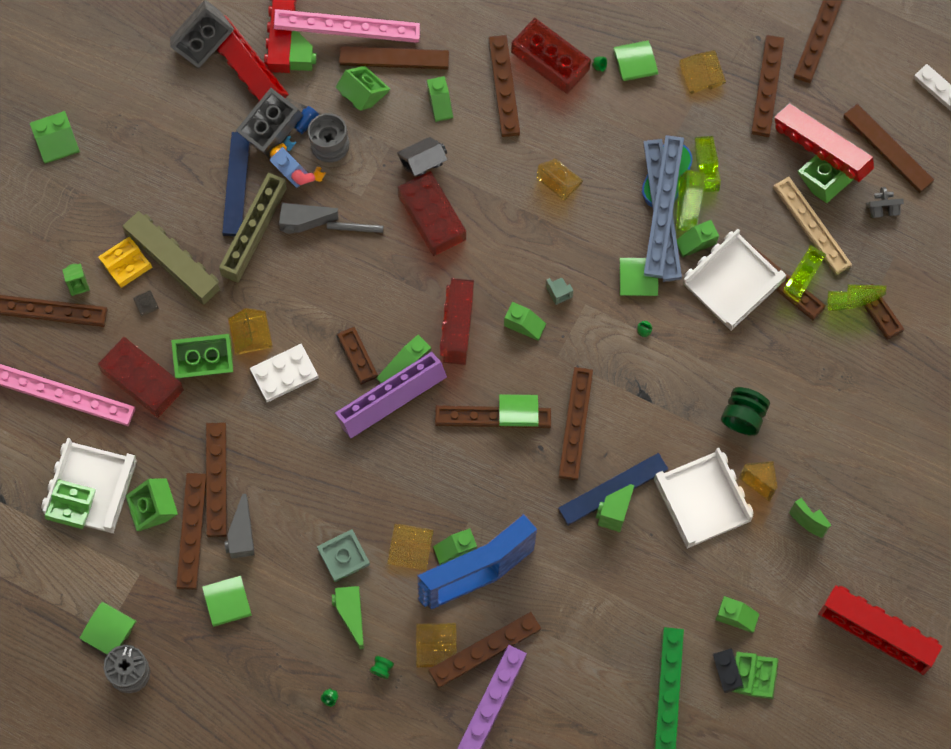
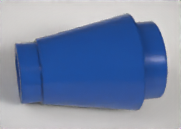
M307 106L306 109L303 108L302 114L304 116L294 127L301 134L308 129L311 121L319 115L310 106Z

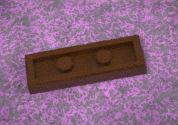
M873 284L856 293V296L887 340L904 331L903 326Z
M355 327L338 333L337 337L360 384L362 385L377 378L378 374Z

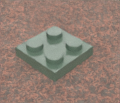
M352 529L317 546L334 582L370 565Z

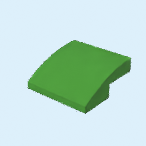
M649 40L614 47V55L622 81L658 75L656 61Z
M620 258V295L658 296V278L644 276L646 258Z
M499 394V426H538V395Z
M58 479L51 494L52 500L45 513V519L83 529L96 489Z
M802 498L795 501L789 512L803 528L818 537H824L831 527V524L820 509L812 513Z
M241 576L202 587L213 627L252 616Z
M101 602L82 632L80 639L108 655L111 650L121 646L124 640L128 639L136 620Z
M737 652L736 662L744 688L732 692L773 699L778 658Z

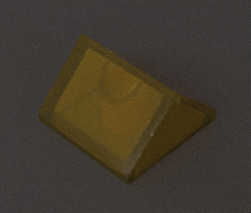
M556 158L539 164L537 169V179L563 201L583 182L581 178Z
M244 308L228 318L235 355L273 347L266 311Z
M774 461L749 463L743 467L739 479L770 502L778 488Z

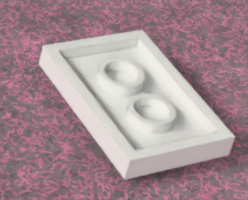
M302 344L250 368L266 402H270L319 378Z

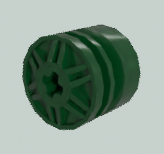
M735 387L732 389L731 397L728 399L729 405L725 407L721 421L735 432L755 436L760 431L763 423L762 418L766 416L770 401L757 391L744 387Z

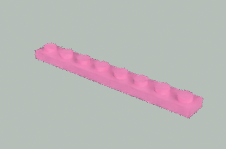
M275 9L274 29L419 42L420 23Z
M0 364V386L129 427L135 412L134 406Z

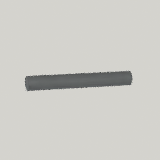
M327 222V229L383 233L384 229L382 225Z

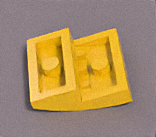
M130 236L98 257L120 288L152 268L150 262L141 253L139 247Z

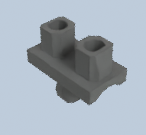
M881 187L880 193H874V198H881V201L866 203V208H870L872 218L883 217L882 207L887 206L889 216L900 215L901 205L904 204L903 198L888 200V197H894L893 191L887 192L886 187Z

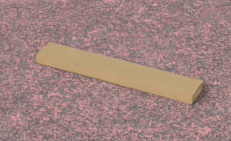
M787 177L773 186L774 190L835 276L850 268L852 263L791 178Z

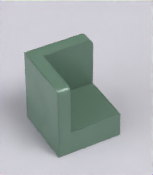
M550 278L546 280L545 286L555 305L573 297L571 285H566L563 278L553 282Z

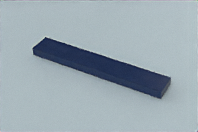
M232 132L223 236H236L244 216L250 143L238 132Z
M657 453L558 508V511L569 526L598 510L600 501L604 502L606 496L630 484L634 485V489L654 479L656 473L661 471L663 473L667 472L668 467L660 454Z

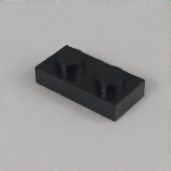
M730 648L713 654L724 693L744 688L733 649Z

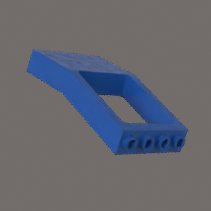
M522 515L487 545L417 575L418 600L424 607L428 606L432 610L499 580L534 551L537 528L525 515Z

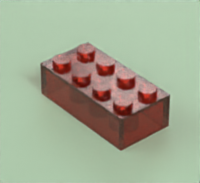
M536 18L511 43L512 54L566 94L590 70L591 59Z
M431 171L398 186V197L433 256L466 240V230Z
M451 278V284L446 286V302L444 305V320L440 342V356H443V363L466 365L474 280Z
M125 337L98 363L100 371L157 418L184 391L179 380Z

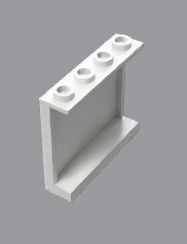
M739 229L735 232H729L724 238L725 241L721 245L719 243L715 245L708 257H702L694 270L692 268L689 269L684 275L683 282L731 331L776 290L786 278V274L782 270L778 272L739 234Z
M67 438L66 444L63 443L60 450V461H57L54 467V479H51L48 485V496L42 502L43 512L45 514L52 500L51 494L58 479L96 489L95 496L84 526L114 533L137 459L132 454L127 453L126 456L72 443L71 439Z
M717 448L710 455L669 472L663 473L661 471L655 474L654 481L686 548L735 529L752 520L753 509L750 504L746 503L744 499L745 493L741 486L738 487L735 481L737 480L735 472L729 469L727 456L724 452H721L720 448Z

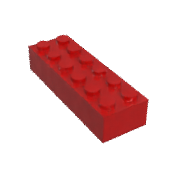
M835 585L818 615L922 675L933 666L943 647L939 644L938 640L922 635L919 629L912 626L908 627L903 624L900 618L887 615L882 608L878 606L873 607L868 604L865 598L861 596L856 597L847 588Z

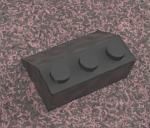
M204 0L170 37V47L200 68L232 33L234 28L219 9L207 0Z
M270 88L236 131L269 158L271 149L282 143L304 115L296 106Z

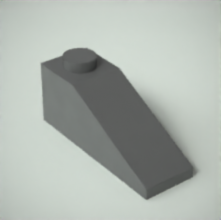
M282 203L279 220L280 231L287 234L300 233L327 222L338 220V208Z
M242 494L227 534L228 541H225L226 553H230L231 559L255 555L247 494Z

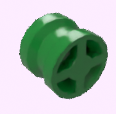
M376 656L374 659L375 664L370 668V672L378 677L388 679L389 670L393 668L394 663L386 658Z

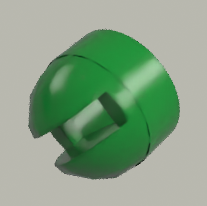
M598 56L593 59L592 67L597 71H605L607 68L606 57Z
M645 320L641 321L637 326V333L642 337H647L651 334V323Z
M331 688L326 689L321 695V701L327 706H334L339 697L337 691H333Z

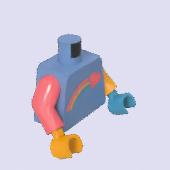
M287 136L283 143L271 149L270 156L272 158L270 161L296 188L314 180L321 182L326 172H320L321 167H316L314 173H308L287 152L296 144V142L293 143L289 140L291 136Z

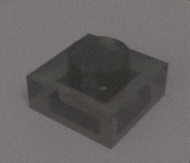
M151 290L133 298L141 316L159 309Z

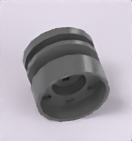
M324 113L311 121L308 126V136L313 155L318 160L332 163L346 156L350 143L344 120L335 114Z
M132 645L115 647L104 660L103 669L105 676L112 686L122 693L131 694L138 692L146 686L150 679L151 670L148 661L142 652ZM128 663L129 667H127V671H124L122 668Z

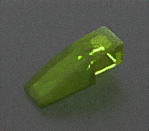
M713 136L695 137L696 161L701 192L720 191L719 162Z
M810 245L785 285L784 290L800 299L827 254Z
M848 284V292L828 291V311L852 309L871 303L886 295V286Z

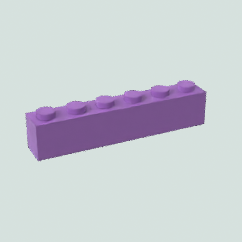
M430 352L335 412L342 429L350 438L356 436L445 379L447 376L443 365Z
M508 645L458 749L483 748L523 666L527 653Z

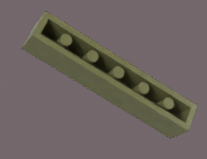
M268 172L219 267L221 276L239 283L287 189L285 179Z
M138 211L123 225L125 234L128 237L130 236L141 249L203 305L220 290L219 280L213 274L209 275L200 262H194L191 254L187 250L182 251L177 241L173 238L169 239L166 236V232L160 226L156 227L147 214L143 215Z

